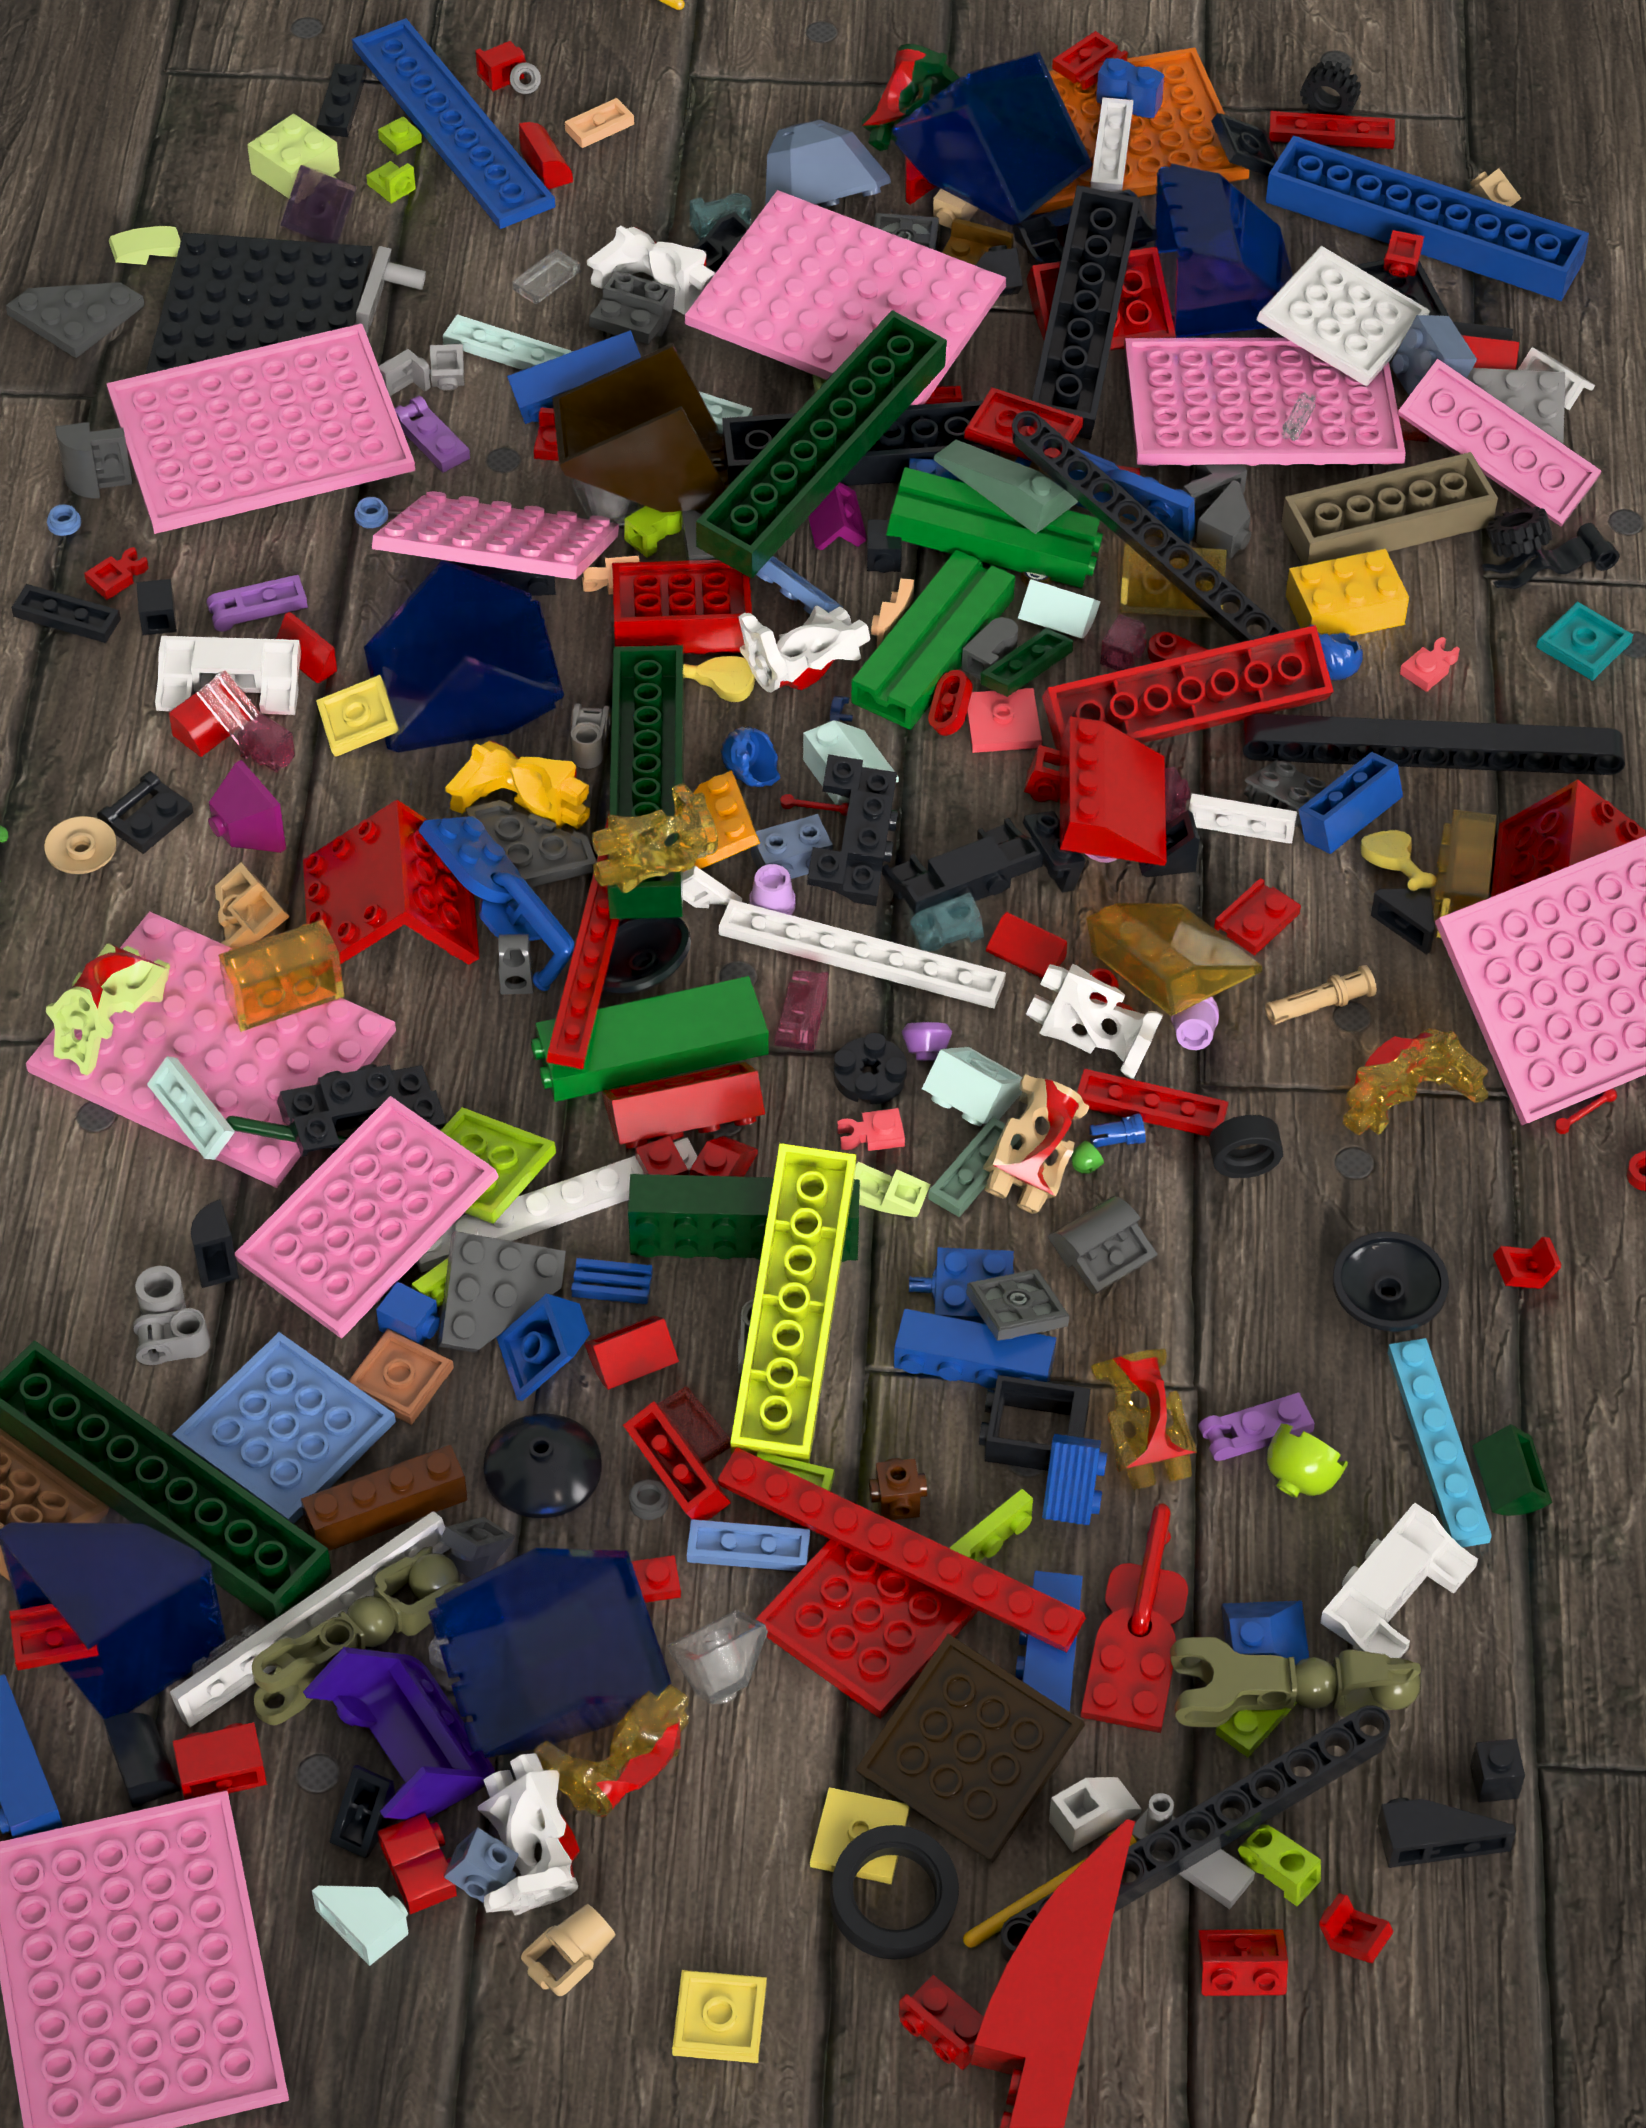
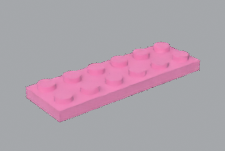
M1439 359L1435 361L1398 410L1400 417L1455 455L1471 452L1484 475L1532 508L1535 506L1540 507V509L1544 508L1548 518L1560 527L1601 475L1600 469Z

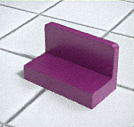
M839 482L808 516L814 544L819 550L826 548L839 536L857 547L867 540L856 491Z

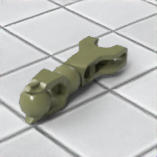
M432 1546L424 1547L413 1558L404 1557L379 1571L374 1579V1597L365 1596L357 1599L348 1608L347 1613L344 1611L340 1612L338 1617L324 1621L299 1638L278 1640L258 1654L252 1662V1677L255 1683L260 1686L254 1695V1710L257 1717L267 1724L278 1725L302 1711L313 1700L306 1698L303 1691L343 1647L357 1649L376 1647L384 1644L391 1637L394 1630L397 1633L401 1631L407 1636H414L444 1613V1606L465 1596L469 1588L467 1583L459 1582V1572L453 1560L443 1554L433 1553ZM409 1582L415 1597L420 1600L412 1605H406L397 1598L390 1596ZM334 1642H342L343 1644H341V1645H333L332 1643H334ZM268 1666H276L273 1675H269L263 1672V1670ZM280 1694L283 1695L284 1704L281 1707L270 1709L265 1706L267 1701Z
M1215 1637L1182 1638L1176 1641L1170 1649L1171 1663L1178 1673L1199 1677L1207 1685L1203 1688L1184 1691L1176 1701V1719L1180 1724L1190 1727H1219L1226 1723L1234 1713L1242 1710H1279L1286 1707L1293 1709L1295 1701L1302 1707L1311 1709L1323 1708L1332 1702L1333 1709H1337V1713L1341 1717H1346L1367 1705L1378 1706L1384 1711L1399 1710L1411 1705L1420 1694L1421 1689L1420 1664L1402 1658H1390L1386 1654L1345 1650L1339 1654V1657H1334L1332 1665L1325 1659L1316 1657L1302 1659L1295 1664L1294 1657L1284 1658L1276 1655L1239 1654L1227 1643Z

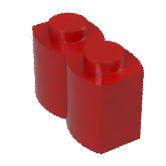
M423 1813L378 1831L380 1847L409 1914L457 1896L456 1885L444 1878L452 1857L445 1859L440 1847L446 1844L437 1822L430 1824L426 1814Z

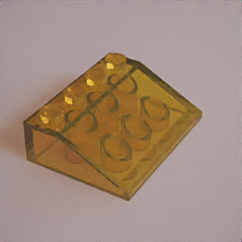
M1116 903L1086 917L1092 953L1170 1016L1262 972L1261 964L1182 904Z

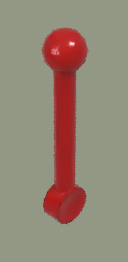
M785 794L780 798L781 806L784 809L798 806L840 812L843 816H847L848 802L837 805L794 799L790 794Z
M1612 1088L1604 1091L1601 1097L1567 1119L1559 1118L1555 1123L1556 1132L1559 1134L1568 1133L1570 1125L1605 1102L1615 1101L1617 1098L1616 1090Z

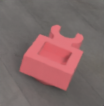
M1441 637L1435 641L1431 652L1422 647L1401 665L1400 675L1427 692L1448 674L1450 665L1458 660L1460 648L1455 647L1452 651H1444L1446 639Z
M899 1108L862 1113V1122H856L853 1119L837 1121L838 1134H852L840 1137V1147L842 1150H852L860 1143H866L868 1151L905 1147V1135Z

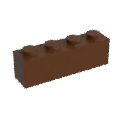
M451 1445L301 1498L304 1521L310 1536L327 1547L328 1551L427 1516L433 1511L438 1512L468 1501L465 1475Z

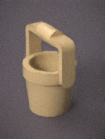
M586 1904L558 1926L554 1925L548 1928L522 1953L521 1959L528 1967V1975L540 1987L550 1989L557 1996H563L591 1971L594 1965L593 1961L616 1934L604 1918L592 1906ZM552 1945L572 1966L558 1981H555V1976L540 1962H535Z

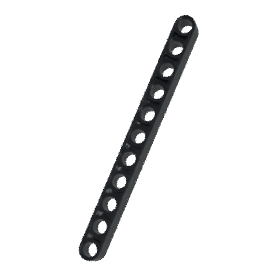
M1023 411L1015 416L1012 423V440L1015 446L1237 641L1241 643L1286 632L1033 411ZM1023 426H1031L1036 432L1031 436H1024L1020 434L1019 429ZM1048 448H1056L1061 454L1056 458H1049L1043 452ZM1073 470H1082L1085 472L1086 477L1082 480H1074L1069 476V473ZM1098 492H1107L1112 498L1108 502H1099L1094 498V495ZM1123 514H1132L1136 517L1137 521L1128 525L1122 523L1119 517ZM1148 536H1157L1162 540V544L1152 547L1147 545L1144 540ZM1174 558H1182L1188 565L1183 569H1176L1172 567L1170 561ZM1200 580H1207L1211 582L1213 588L1205 592L1199 590L1195 584ZM1231 602L1236 604L1239 610L1236 613L1228 614L1221 609V605ZM1254 624L1259 625L1263 628L1264 634L1252 636L1247 632L1246 628Z
M1253 714L1246 717L1242 723L1243 754L1255 761L1278 760L1298 763L1355 765L1369 753L1373 752L1397 763L1398 767L1613 775L1619 773L1625 767L1623 735L1620 731L1613 728Z
M1367 1705L1356 1710L1129 1846L1124 1871L1133 1872L1137 1879L1130 1883L1121 1881L1114 1913L1379 1754L1387 1744L1390 1731V1718L1387 1712L1375 1705ZM1365 1725H1372L1380 1733L1375 1736H1369L1361 1731L1360 1728ZM1339 1746L1345 1750L1346 1754L1333 1756L1327 1752L1326 1748ZM1297 1766H1303L1308 1768L1312 1774L1307 1777H1299L1292 1772V1769ZM1262 1787H1269L1277 1795L1272 1798H1264L1257 1793V1790ZM1227 1808H1235L1242 1813V1816L1237 1819H1229L1222 1814V1811ZM1192 1829H1200L1207 1834V1837L1202 1840H1194L1187 1835V1832ZM1157 1850H1166L1172 1855V1858L1168 1861H1158L1151 1854ZM1054 1892L1012 1916L1004 1923L1001 1929V1953L1007 1962H1009L1017 1948L1009 1942V1939L1015 1935H1024L1030 1924Z

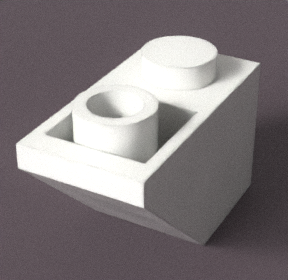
M1118 1777L1084 1778L1051 1798L1049 1822L1073 1853L1121 1825L1126 1819H1131L1140 1814L1141 1808Z

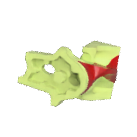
M106 944L98 957L87 963L82 973H78L72 983V988L64 992L57 1002L46 1006V1013L53 1021L55 1027L54 1057L61 1060L71 1059L79 1066L81 1074L86 1076L91 1074L96 1067L101 1038L108 1039L112 1036L114 1025L110 1022V1017L115 1012L122 1013L124 1010L133 1013L144 1002H162L165 983L168 981L169 963L159 959L153 962L142 958L138 950L129 946L121 949L112 944ZM75 1029H78V1030L81 1029V1031H82V1038H81V1040H78V1039L75 1037V1033H74V1030H75Z

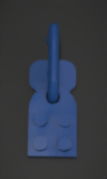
M1077 448L1183 542L1190 544L1195 535V505L1193 497L1181 489L1174 490L1164 486L1152 477H1142L1126 470H1120L1113 462ZM1017 457L1015 460L1016 463L1027 467L1032 463V461ZM1073 470L1069 473V476L1074 480H1082L1086 477V474L1082 470ZM1098 492L1094 495V498L1099 502H1108L1112 498L1107 492ZM1078 501V503L1075 504V505H1078V506H1080V507H1083V508L1087 509V508L1084 507L1079 501ZM1132 514L1122 515L1131 521H1137L1136 517Z
M474 816L425 820L418 830L419 833L458 881L471 893L481 898L479 917L489 930L498 938L501 934H529L530 941L543 939L554 954L541 972H535L532 978L534 985L539 990H549L550 985L559 976L573 955L575 945L572 937L521 877L518 869L506 856L504 849L488 834L481 821Z

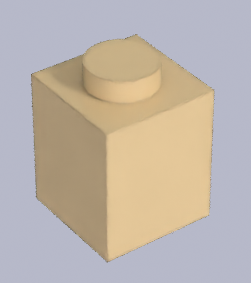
M951 175L934 197L933 217H938L939 224L951 228L954 218L970 221L978 210L979 186Z

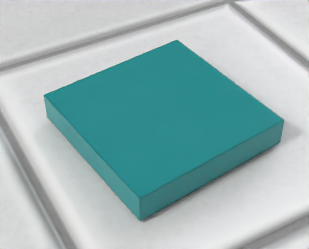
M1577 601L1538 639L1536 648L1593 681L1632 643L1634 634Z

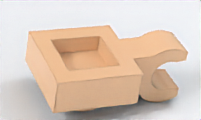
M639 556L605 558V567H588L583 572V591H597L607 586L608 595L613 594L612 563L640 562Z

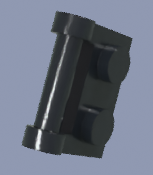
M148 771L140 778V783L111 807L105 806L97 813V818L107 823L115 835L144 854L194 812L191 802L163 784L156 774ZM150 793L154 796L125 821L120 819L124 813Z

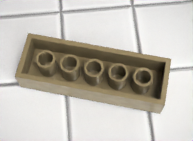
M1469 452L1286 496L1281 526L1302 565H1308L1386 549L1387 552L1487 528L1488 523L1494 521L1498 497L1473 454Z

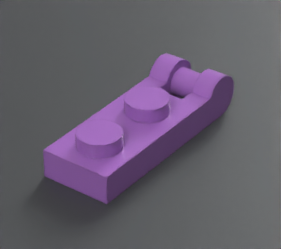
M417 396L410 400V404L404 407L399 405L394 408L403 433L442 473L470 459L469 448L428 408L423 397ZM414 416H416V417L418 418V419H416V420H414V421H412V420L410 419V418H412V417H414Z
M299 575L214 593L206 601L210 613L213 614V625L217 631L221 632L231 629L234 624L308 608L307 598Z
M1298 1392L1222 1417L1209 1416L1203 1419L1198 1427L1203 1438L1209 1439L1211 1443L1209 1450L1214 1460L1222 1461L1269 1446L1280 1424L1293 1426L1290 1434L1298 1437L1301 1436L1303 1431L1307 1433L1313 1432L1315 1423ZM1231 1433L1233 1438H1227L1224 1434Z

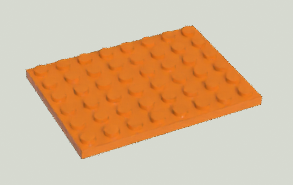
M1195 47L1127 58V62L1135 67H1151L1164 74L1162 105L1154 118H1145L1132 114L1122 191L1130 189L1137 197L1249 179V169L1228 161L1211 120L1217 113L1225 115ZM1055 70L958 86L959 100L1007 219L1051 212L1072 206L1077 185L1091 188L1101 104L1096 101L1098 82L1083 90L1080 83L1076 82L1074 84Z

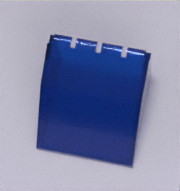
M1040 52L969 72L966 74L967 78L961 76L947 87V92L946 89H943L911 113L909 118L907 116L892 128L893 134L898 139L895 144L929 183L1009 225L1022 222L1093 166Z
M1176 164L1160 168L1156 180L1155 227L1157 228L1158 240H1154V247L1157 246L1158 253L1177 251L1178 255L1182 256L1177 257L1174 320L1176 338L1268 328L1256 320L1258 314L1293 276L1280 226L1219 173Z
M442 560L364 646L370 677L373 678L381 675L399 727L396 733L384 737L387 749L399 753L505 735L556 708L555 702L564 697V691L554 653L551 649L552 645L547 626L544 624L545 619L541 604L537 600L530 601L532 599L531 593Z
M9 1523L0 1529V1546L18 1610L52 1604L88 1650L98 1644L99 1656L58 1664L103 1720L131 1712L216 1656L217 1652L214 1647L218 1648L225 1645L226 1634L212 1566L208 1560L200 1556V1552L144 1524Z
M534 1548L436 1598L437 1608L428 1611L436 1639L447 1638L449 1644L439 1646L448 1677H460L461 1680L451 1685L461 1717L472 1716L473 1722L464 1723L472 1752L483 1751L485 1758L541 1748L663 1710L678 1703L628 1551Z

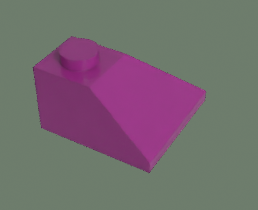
M242 760L236 762L209 801L211 817L208 819L213 833L217 837L222 836L231 847L279 853L285 851L286 843L280 803Z

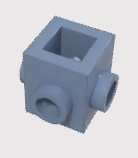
M477 1827L456 1846L444 1878L463 1889L469 1896L477 1898L484 1903V1896L500 1889L516 1877L513 1867L519 1854L507 1847L501 1840L492 1837Z

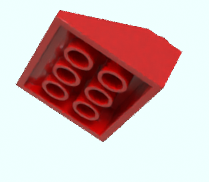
M1157 246L1130 250L1110 351L1124 349L1125 338H1176ZM1061 261L1033 265L1026 278L1032 309L1043 341L1045 340Z
M720 560L612 563L615 647L683 645V653H740V647L745 644L738 616L743 613L752 614L750 578Z
M1069 716L1060 743V850L1165 866L1167 854L1164 756L1106 722Z

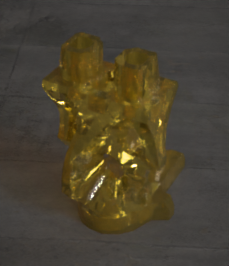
M682 783L672 788L675 805L674 817L666 816L662 809L639 817L609 815L608 828L592 833V844L598 856L609 854V860L593 864L594 878L599 885L617 884L623 893H628L647 878L665 876L669 872L692 869L696 859L714 854L718 848V836L714 820L706 804L705 795L703 793L694 795ZM673 833H679L677 841L672 846H665L664 841L668 836Z

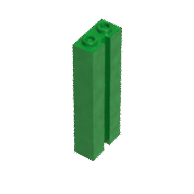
M907 467L904 468L886 533L888 536L901 537L902 541L950 554L958 550L969 556L976 557L980 562L1022 573L1029 572L1048 576L1046 579L1079 588L1083 587L1086 575L1093 576L1097 557L1091 554L1092 552H1099L1103 533L1097 532L1100 522L1098 518L1067 510L1038 533L1034 534L966 483Z
M956 550L853 677L851 703L911 730L932 704L939 679L945 673L958 670L962 666L963 648L992 620L999 618L1013 601L1015 575L992 565L989 569H985L976 557Z
M749 976L598 1009L583 1069L546 1062L556 1018L535 1023L536 1038L531 1039L535 1060H542L544 1066L539 1068L543 1088L551 1089L554 1102L769 1054V1032Z

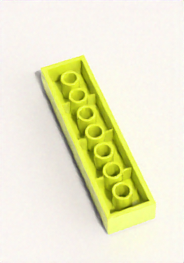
M779 1144L731 1437V1454L738 1447L757 1456V1452H762L806 1463L810 1462L855 1178L856 1154Z

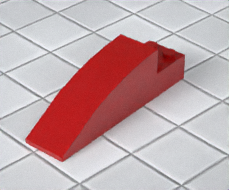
M1126 1819L1057 1887L1024 1934L1007 1963L990 1999L974 2044L971 2065L1012 2075L1006 2105L1014 2106L1013 2113L1004 2111L1000 2128H1064L1135 1821Z

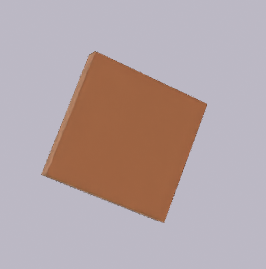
M387 1329L348 1381L392 1411L396 1418L412 1425L451 1373L454 1366L452 1360Z

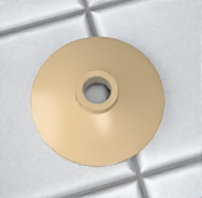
M80 816L69 818L57 824L48 833L44 849L48 861L56 869L70 874H85L106 865L116 851L117 842L114 831L107 823L94 817Z

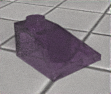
M300 165L280 225L324 243L338 244L357 186L321 170Z

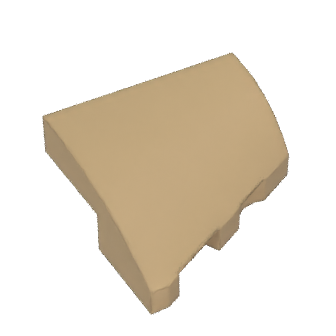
M242 862L215 885L216 899L220 903L218 921L224 927L225 941H222L221 944L238 951L260 940L289 918V915L260 880Z

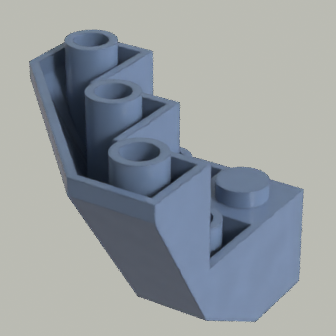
M820 119L778 130L767 154L765 206L775 192L779 190L813 204L820 203L823 208L839 204V198L862 192L863 197L881 193L880 187L891 183L890 176L853 132Z

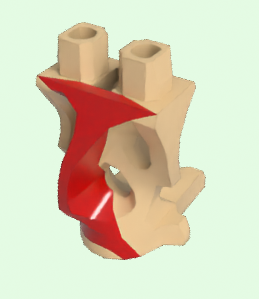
M1025 1074L1020 1081L1022 1094L1019 1101L1027 1104V1109L1019 1119H1008L983 1169L990 1172L985 1188L986 1192L1004 1199L1007 1197L1012 1184L1021 1187L1023 1191L1017 1206L1031 1214L1038 1213L1047 1199L1057 1195L1065 1167L1073 1153L1075 1144L1070 1140L1065 1142L1062 1139L1071 1126L1072 1119L1082 1118L1090 1106L1084 1103L1082 1097L1077 1092L1063 1084L1048 1079L1034 1078ZM1038 1117H1044L1049 1125L1047 1134L1043 1136L1038 1134L1035 1129V1120ZM1015 1134L1020 1135L1021 1147L1019 1150L1012 1149L1011 1141ZM1056 1149L1058 1152L1056 1162L1052 1166H1048L1045 1160Z

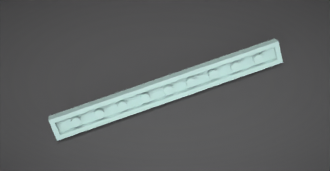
M456 315L443 334V345L463 344V351L521 370L573 352L461 315ZM699 392L718 426V431L715 432L723 434L722 418L753 416V408Z

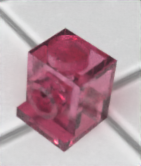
M1119 614L1102 640L1100 664L1116 671L1134 668L1135 657L1140 658L1147 643V639L1143 638L1146 633L1144 623Z
M262 713L237 733L240 756L245 760L251 756L259 765H265L274 772H277L279 769L286 767L295 757L292 733Z

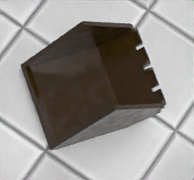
M673 343L553 397L559 465L566 476L661 512L708 509L729 486L722 436L720 433L715 432L718 431V426Z

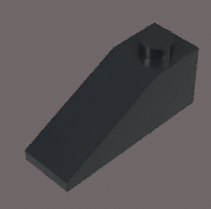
M1396 1798L1390 1800L1388 1803L1381 1805L1377 1822L1388 1868L1510 1852L1516 1834L1513 1824L1426 1799L1409 1800L1408 1798Z

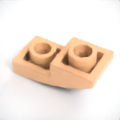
M901 578L898 592L892 591L890 602H882L880 615H873L871 635L877 636V648L913 604L914 580Z

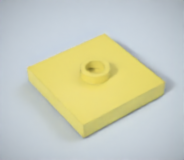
M381 675L316 700L328 742L335 757L400 731Z
M829 1787L810 1859V1867L834 1872L841 1853L851 1841L862 1833L876 1827L886 1825L906 1826L910 1807L905 1803ZM899 1855L877 1857L866 1863L855 1877L892 1885Z
M682 1970L672 2055L758 2063L767 1977Z

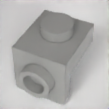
M463 344L430 345L432 387H438L441 390H454L458 386H465Z
M409 349L378 366L389 396L413 382L423 391L431 388L429 376L431 370L428 363L422 357H417Z

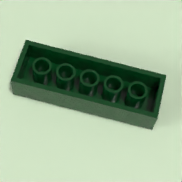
M630 1174L628 1202L630 1255H640L647 1258L679 1256L681 1258L717 1257L719 1259L755 1258L761 1260L774 1177ZM854 1179L841 1262L847 1260L858 1261L860 1179Z

